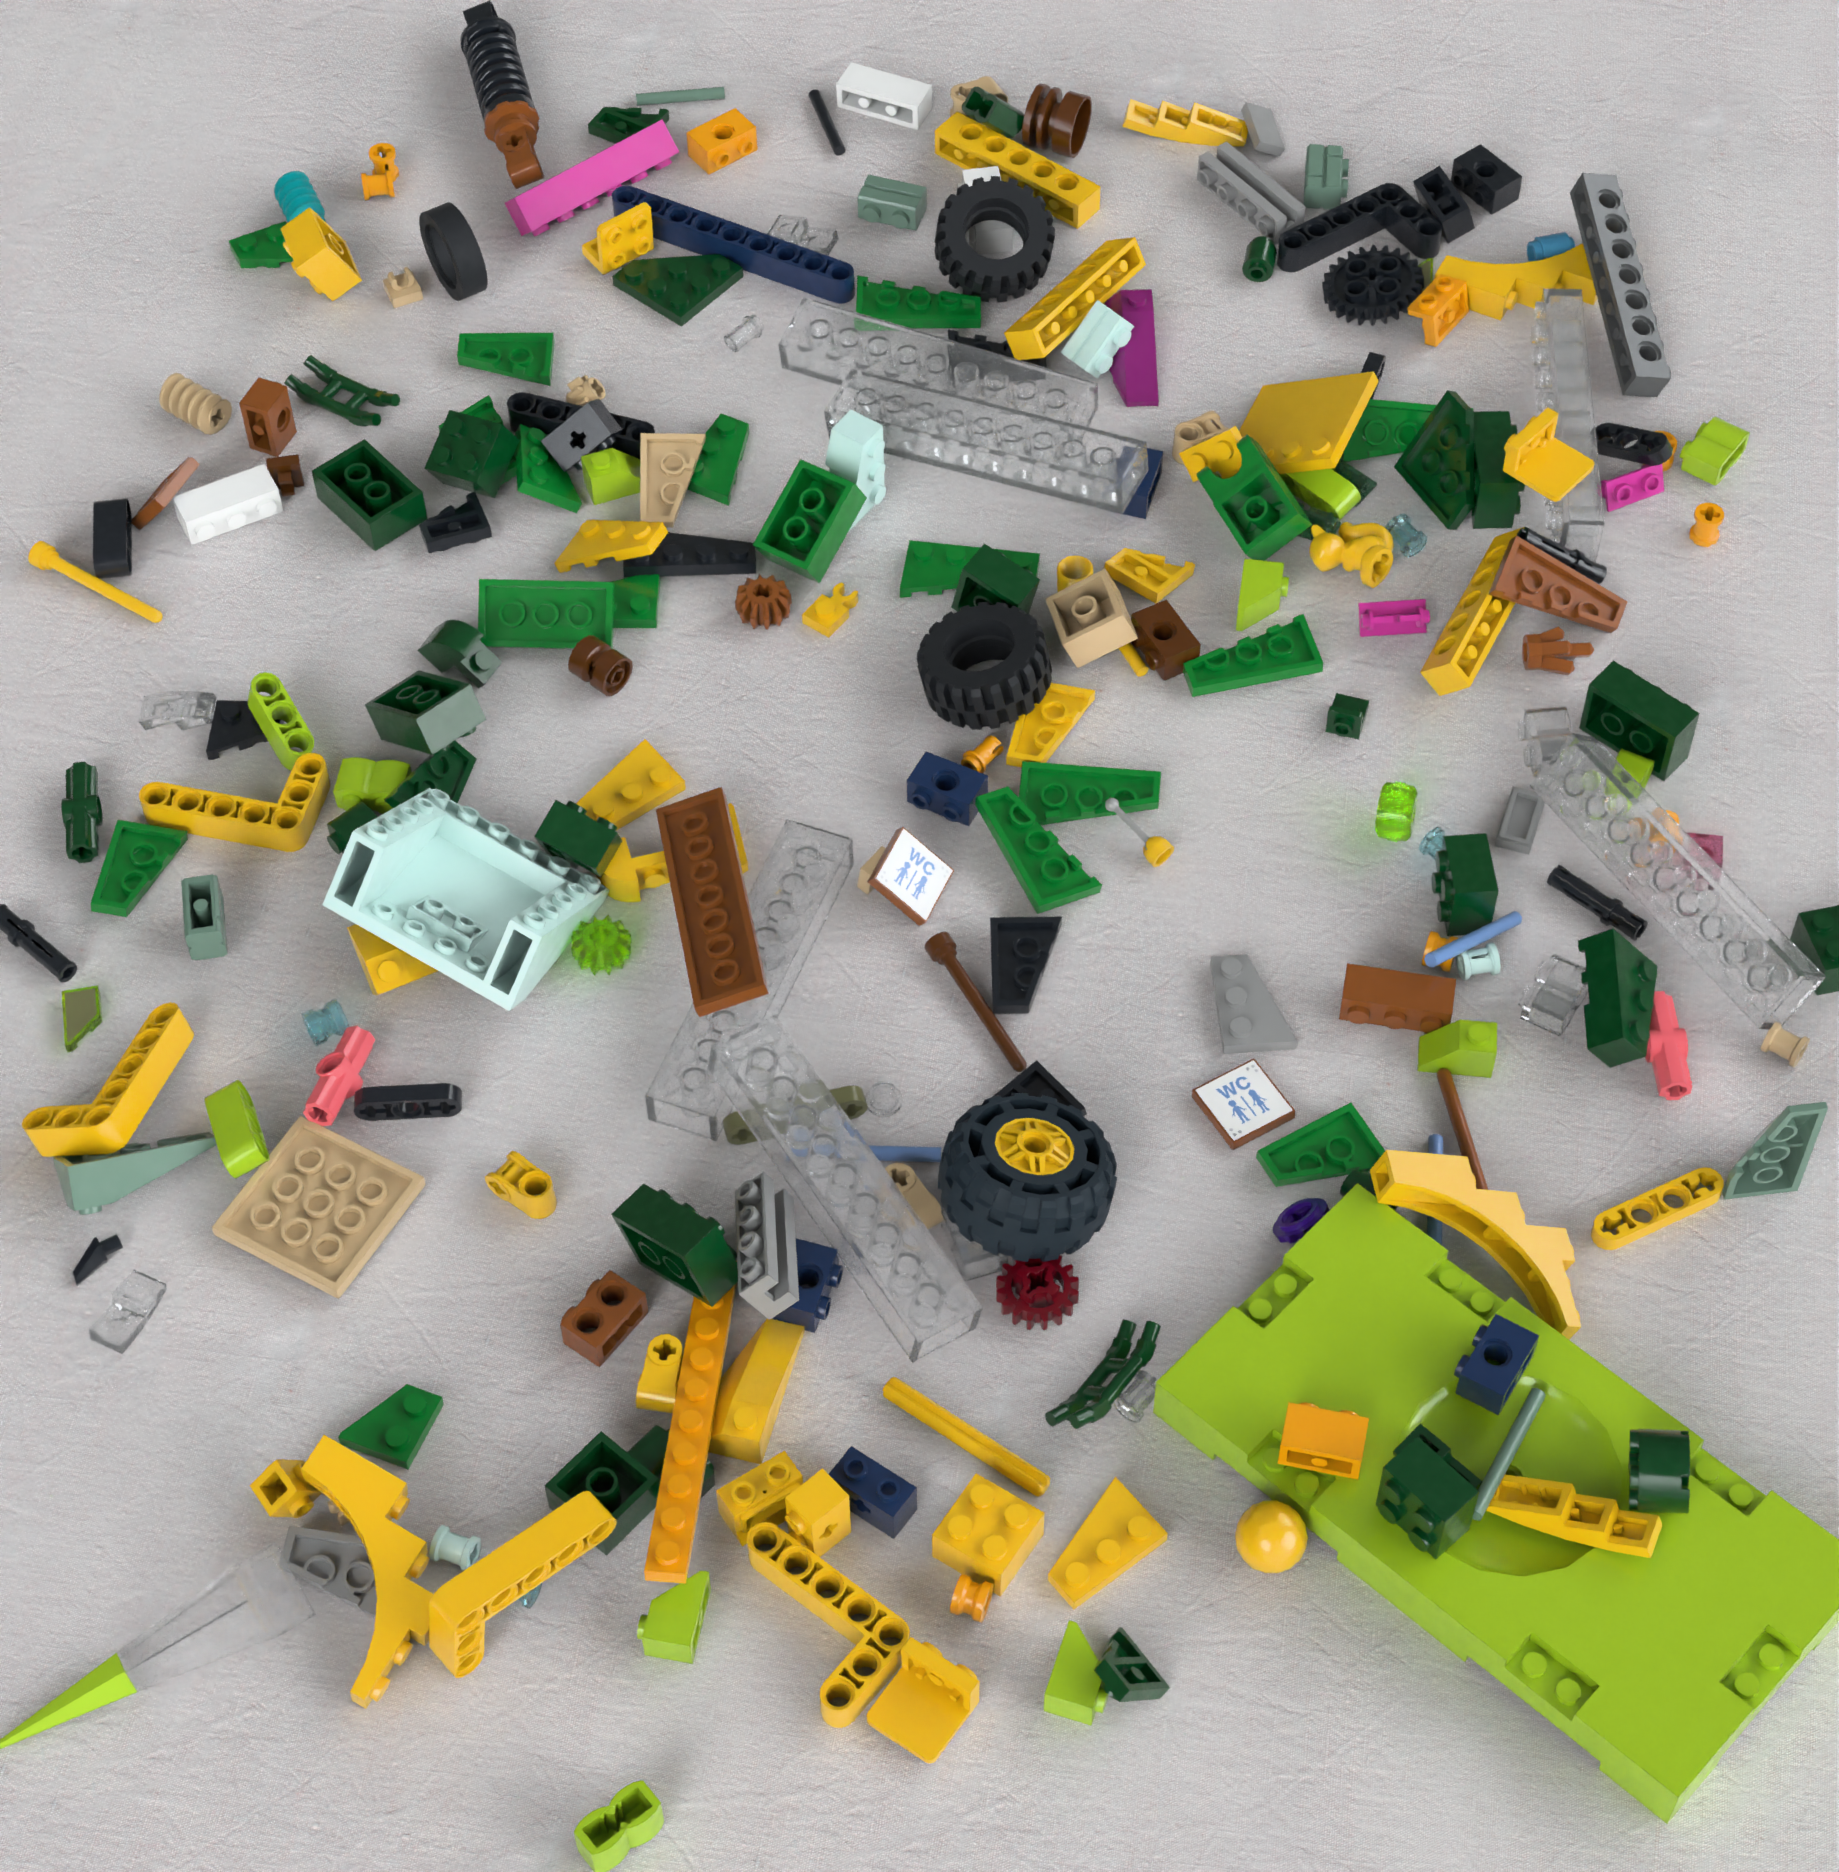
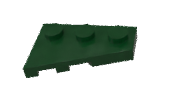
M453 741L449 744L450 747L443 753L429 755L384 801L392 808H395L430 788L445 792L449 795L450 800L458 803L477 758L457 741Z

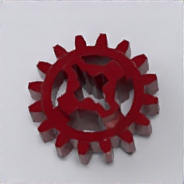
M1059 1255L1058 1259L1044 1262L1040 1259H1029L1028 1262L1013 1260V1266L1006 1263L1002 1265V1275H998L996 1278V1302L1001 1303V1313L1003 1315L1013 1313L1012 1323L1014 1325L1024 1320L1026 1321L1027 1330H1031L1034 1323H1040L1041 1328L1047 1330L1048 1321L1052 1320L1058 1326L1062 1324V1313L1072 1316L1073 1306L1078 1304L1079 1278L1073 1276L1072 1264L1062 1267L1063 1256ZM1056 1280H1058L1063 1288V1293L1060 1292V1286L1055 1283ZM1012 1287L1015 1288V1293L1020 1296L1018 1300L1012 1292Z

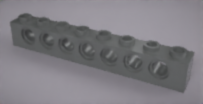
M1582 173L1570 191V196L1622 395L1657 397L1670 381L1671 370L1666 362L1664 344L1660 340L1657 328V318L1653 314L1650 303V292L1646 288L1643 277V266L1639 262L1636 251V241L1632 236L1629 215L1625 210L1623 192L1619 187L1616 175Z

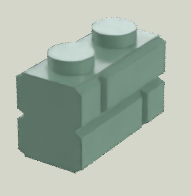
M1309 144L1307 146L1303 202L1306 208L1319 209L1323 207V209L1331 210L1340 205L1341 198H1347L1348 179H1342V177H1348L1349 159H1343L1344 148L1342 146L1328 145L1324 147V145Z
M868 174L864 186H862L858 194V217L868 222H879L895 226L899 229L906 228L917 231L927 209V188Z
M211 874L184 878L181 880L184 934L191 959L203 960L224 957L228 954L224 897L217 875Z

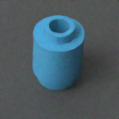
M1566 232L1535 237L1534 241H1530L1527 244L1528 261L1543 260L1565 253L1575 247V242Z

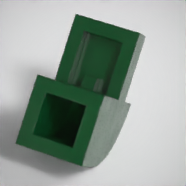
M447 620L437 626L417 650L441 673L455 666L478 688L486 684L502 663L480 641L484 634L473 626L459 620Z

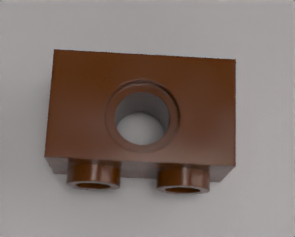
M1167 599L1131 614V621L1138 639L1131 643L1135 648L1139 647L1145 655L1150 669L1156 670L1163 681L1182 674L1183 663L1200 656L1201 644Z

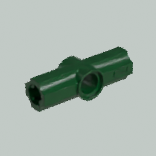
M76 762L66 769V798L61 801V810L66 829V853L68 859L76 860L78 863H87L98 856V826L103 824V814L98 795V772L96 766H91L86 762Z

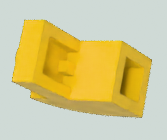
M625 837L621 838L622 843L602 877L596 875L601 884L609 889L608 896L621 902H640V890L656 888L670 883L664 851L631 858Z

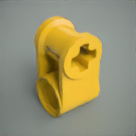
M511 1151L506 1156L507 1161L495 1173L490 1172L485 1176L486 1184L495 1195L510 1202L531 1218H546L553 1214L556 1209L557 1201L551 1177L516 1151Z
M661 1334L650 1341L643 1372L640 1375L637 1386V1409L673 1413L683 1358L682 1344L675 1336Z

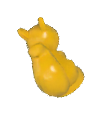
M1343 522L1339 527L1338 536L1334 533L1325 532L1318 525H1312L1311 533L1314 539L1310 543L1309 554L1318 570L1322 572L1329 571L1343 563V568L1348 572L1360 571L1362 583L1371 588L1377 587L1386 578L1393 564L1392 551L1394 548L1393 537L1388 529L1377 523L1352 525V523Z

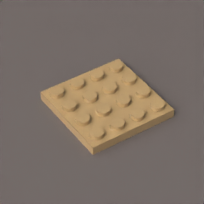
M300 1115L269 1154L270 1160L257 1169L214 1223L212 1230L215 1236L339 1299L426 1184L423 1176L317 1123L310 1122L307 1118Z

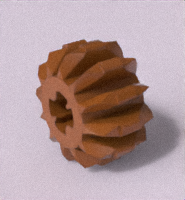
M759 573L756 580L746 578L745 585L738 586L735 609L740 615L742 623H750L753 629L762 625L768 630L770 624L780 626L782 619L789 618L792 597L784 580L776 581L774 575L766 579Z

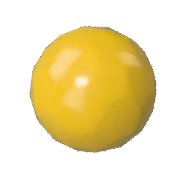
M1270 1500L1253 1504L1242 1514L1236 1526L1235 1540L1237 1551L1250 1567L1264 1573H1280L1291 1569L1300 1561L1306 1550L1308 1535L1306 1524L1295 1509L1280 1501Z

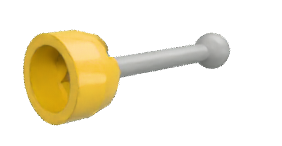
M1109 798L1106 800V809L1111 812L1114 811L1145 842L1143 854L1153 867L1160 866L1171 856L1174 847L1161 836L1149 837L1119 807L1117 799Z

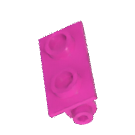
M1645 464L1638 470L1608 481L1602 480L1595 487V493L1598 498L1606 499L1608 512L1664 492L1662 464L1657 466Z
M1426 599L1358 603L1360 637L1427 633L1426 623H1430L1429 610H1426Z

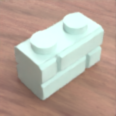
M1097 300L1061 353L1098 379L1101 374L1110 369L1113 363L1112 357L1117 350L1129 342L1134 325Z

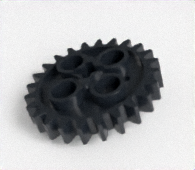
M1372 245L1371 250L1367 252L1363 247H1359V254L1356 255L1348 251V259L1338 257V265L1330 264V272L1324 273L1325 281L1322 282L1324 302L1328 304L1329 311H1336L1337 318L1346 315L1347 323L1356 318L1360 326L1365 320H1369L1371 326H1374L1377 319H1381L1384 324H1387V317L1390 316L1398 320L1399 312L1408 314L1407 308L1422 293L1424 288L1422 267H1418V260H1411L1409 252L1400 255V248L1389 252L1388 245H1385L1381 251H1377L1376 246Z

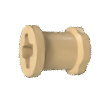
M1776 1021L1768 1031L1760 1050L1765 1053L1768 1051L1776 1053L1787 1059L1789 1065L1794 1068L1805 1053L1810 1038L1806 1036L1802 1038L1797 1037L1784 1030L1782 1024Z

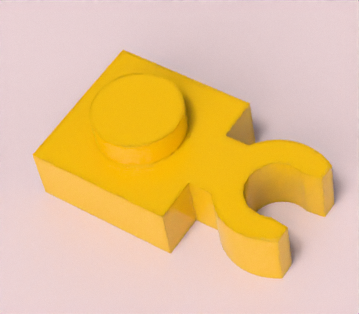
M837 584L833 588V596L831 598L822 594L802 614V623L829 638L849 618V609L854 608L858 603V591L854 590L849 596H843L845 593L844 584Z

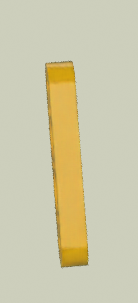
M1706 1167L1695 1169L1601 1212L1593 1222L1591 1238L1598 1247L1604 1250L1618 1249L1715 1204L1721 1196L1724 1180L1714 1169ZM1701 1182L1704 1186L1711 1185V1191H1709L1706 1187H1702L1697 1190L1699 1183ZM1667 1195H1676L1682 1199L1684 1205L1673 1208L1668 1206L1663 1198ZM1637 1209L1645 1210L1651 1215L1652 1219L1645 1223L1639 1222L1632 1217L1631 1212ZM1603 1226H1606L1608 1230L1617 1228L1616 1234L1613 1235L1610 1231L1603 1232Z

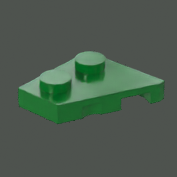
M287 222L274 224L228 240L230 250L241 268H257L261 266L280 268V262L294 261L283 246L285 238L280 228L286 225Z
M406 1384L343 1430L338 1437L340 1444L409 1470L444 1405L443 1398Z

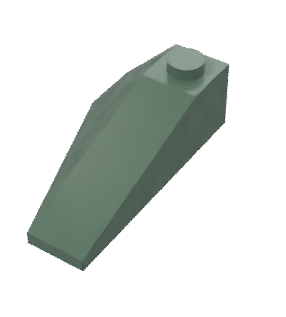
M1818 1102L1787 1106L1754 1138L1731 1169L1722 1192L1724 1200L1798 1191L1828 1110L1827 1103Z
M206 1132L165 1138L157 1141L158 1147L150 1148L148 1143H131L121 1148L120 1153L54 1156L53 1161L67 1206L74 1211L79 1210L80 1215H87L102 1211V1205L116 1202L216 1146L215 1137L213 1134Z

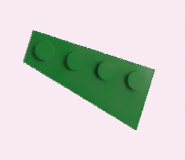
M1370 399L1341 456L1340 463L1403 453L1436 405Z
M1301 614L1294 617L1293 622L1285 626L1274 625L1267 628L1265 634L1256 638L1245 637L1238 640L1236 646L1227 650L1219 648L1183 663V674L1192 697L1320 673L1323 672L1324 663L1305 616Z
M1022 761L1019 798L1037 816L1036 821L1040 825L1117 815L1114 811H1108L1105 807V802L1109 798L1117 799L1119 807L1125 813L1158 809L1161 771Z
M1008 786L976 797L975 806L1037 914L1100 893L1102 884L1094 876L1092 878L1088 876L1081 868L1082 863L1073 854L1069 856L1058 844L1059 839L1050 830H1044L1036 821L1037 816Z

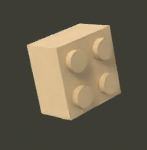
M1106 569L1046 598L1061 643L1077 668L1138 639L1122 595Z

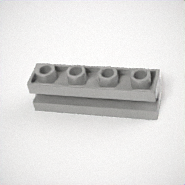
M1227 141L1217 146V157H1214L1209 152L1199 156L1197 180L1201 185L1207 187L1223 203H1226L1237 212L1242 219L1255 227L1262 236L1270 238L1275 245L1279 243L1281 234L1304 223L1306 206Z
M762 1172L752 1180L745 1181L735 1191L738 1295L770 1320L799 1301L793 1196L784 1189L774 1195L773 1179Z

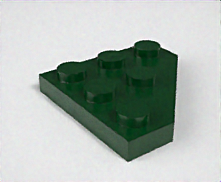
M721 254L632 260L612 276L613 286L681 327L744 277L743 267Z
M1447 390L1394 468L1449 530H1457L1474 506V411L1456 391Z

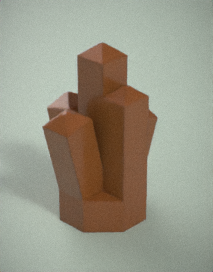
M1558 626L1541 634L1525 635L1522 644V659L1525 670H1543L1568 676L1575 670L1573 661L1570 660L1589 657L1592 655L1594 648L1591 642L1570 643L1568 640L1561 641L1564 638V631Z

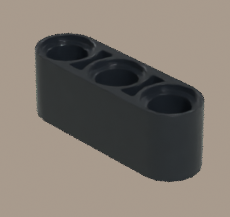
M128 498L94 501L93 564L96 577L99 579L132 575V515Z

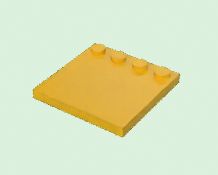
M1374 371L1263 385L1239 433L1242 438L1245 435H1249L1259 443L1279 474L1336 468L1379 381Z

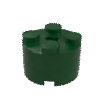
M1630 1429L1628 1472L1630 1475L1629 1510L1653 1513H1689V1431Z

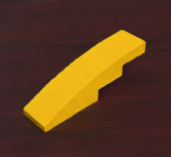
M1130 99L1122 126L1154 137L1209 146H1219L1227 141L1232 146L1244 147L1248 133L1244 120L1195 102L1191 110H1187L1163 100L1157 109Z
M1506 1474L1486 1510L1523 1526L1565 1540L1651 1558L1662 1528L1659 1515L1619 1510L1616 1499L1577 1494L1572 1483Z

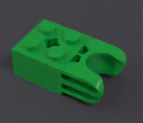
M1245 435L1236 444L1241 453L1242 465L1234 476L1222 479L1218 473L1212 472L1208 466L1201 469L1196 476L1243 552L1253 560L1265 561L1310 527L1312 523L1259 443L1249 435Z

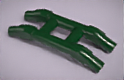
M312 355L307 357L304 365L313 371L320 380L328 384L320 393L307 383L300 381L293 374H290L284 382L303 401L337 414L357 426H378L381 423V416L378 413L359 410L367 400L370 404L379 407L398 406L400 403V396L398 394L369 388L337 373L336 370L330 368L325 363H321ZM341 389L354 394L346 404L332 399Z
M1123 1319L1117 1336L1114 1337L1111 1347L1106 1352V1356L1075 1394H1072L1068 1400L1060 1403L1058 1407L1046 1412L1045 1418L1047 1423L1053 1427L1067 1420L1070 1421L1075 1429H1078L1090 1422L1094 1423L1105 1417L1112 1408L1111 1405L1139 1370L1145 1367L1153 1357L1156 1348L1155 1342L1161 1325L1152 1321H1146L1141 1338L1138 1339L1135 1349L1131 1352V1357L1126 1359L1132 1346L1131 1340L1137 1325L1132 1321ZM1111 1373L1116 1374L1106 1387L1102 1386Z

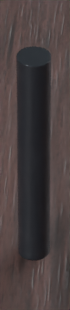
M819 90L810 91L808 96L834 154L837 156L844 154L846 149Z

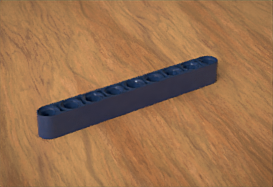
M620 186L612 193L614 217L643 202H646L651 207L653 238L700 255L721 254L743 267L744 271L834 303L844 304L850 302L855 296L854 268L847 262L632 186Z

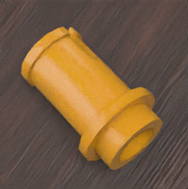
M987 736L974 750H968L963 754L961 765L984 773L986 766L1003 752V746L995 750L1001 742L995 736Z

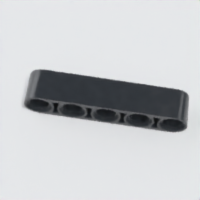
M525 392L515 393L507 401L510 427L514 433L521 424L529 428L540 429L549 435L583 407ZM610 413L622 428V431L614 436L617 442L610 448L640 459L641 433H655L654 426L645 421ZM584 434V436L581 438L582 442H583L584 439L587 437L585 434Z

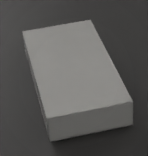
M1246 102L1241 112L1254 149L1280 156L1285 147L1271 109Z
M1512 786L1495 846L1529 855L1547 795Z

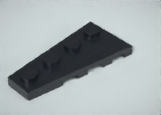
M668 532L653 554L623 560L624 577L659 574L660 576L756 574L755 547L751 542Z

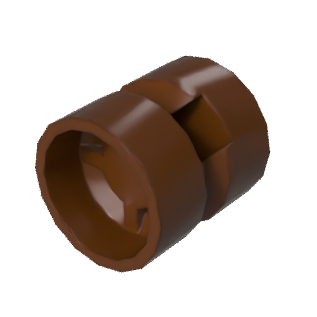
M589 635L578 642L572 650L568 661V669L572 674L584 682H590L592 687L606 696L617 694L626 685L633 668L632 661L615 649H611L608 644L594 635Z

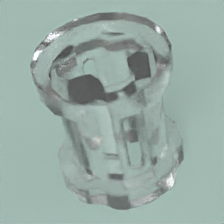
M1139 1370L1129 1387L1114 1401L1113 1405L1116 1410L1127 1420L1134 1423L1140 1422L1144 1417L1143 1411L1154 1400L1157 1379L1147 1371Z

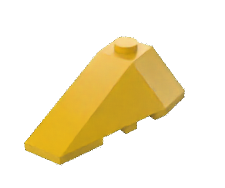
M357 924L347 927L373 995L382 994L438 971Z
M767 1318L721 1377L709 1453L762 1464L805 1331L804 1326L774 1319L769 1320Z

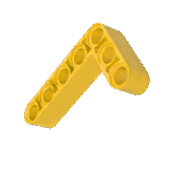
M306 753L296 760L278 803L163 782H151L143 786L139 791V799L146 822L149 825L187 831L188 834L285 852H295L307 844L329 793L331 783L325 759L317 753Z
M171 1002L164 1003L149 1014L92 1104L44 1106L26 1115L22 1121V1128L40 1155L52 1157L110 1154L120 1150L128 1143L193 1040L194 1032L178 1005Z
M583 1491L443 1584L433 1594L429 1602L430 1649L455 1678H462L471 1673L484 1657L485 1621L604 1541L616 1527V1519L590 1491Z
M771 1522L757 1523L747 1533L748 1558L751 1566L856 1645L824 1681L819 1694L823 1720L832 1727L842 1728L849 1726L902 1666L901 1649L910 1638L908 1624L780 1527ZM762 1544H771L775 1546L774 1548L768 1551H761L757 1549ZM793 1567L806 1569L801 1574H791L788 1572ZM825 1590L837 1592L831 1598H823L819 1595ZM858 1613L869 1616L868 1619L861 1622L851 1619L853 1615ZM889 1637H896L901 1640L900 1643L893 1646L886 1645L882 1641ZM862 1667H870L875 1670L874 1673L868 1676H861L856 1673ZM837 1697H843L848 1700L847 1704L840 1707L833 1706L829 1702Z

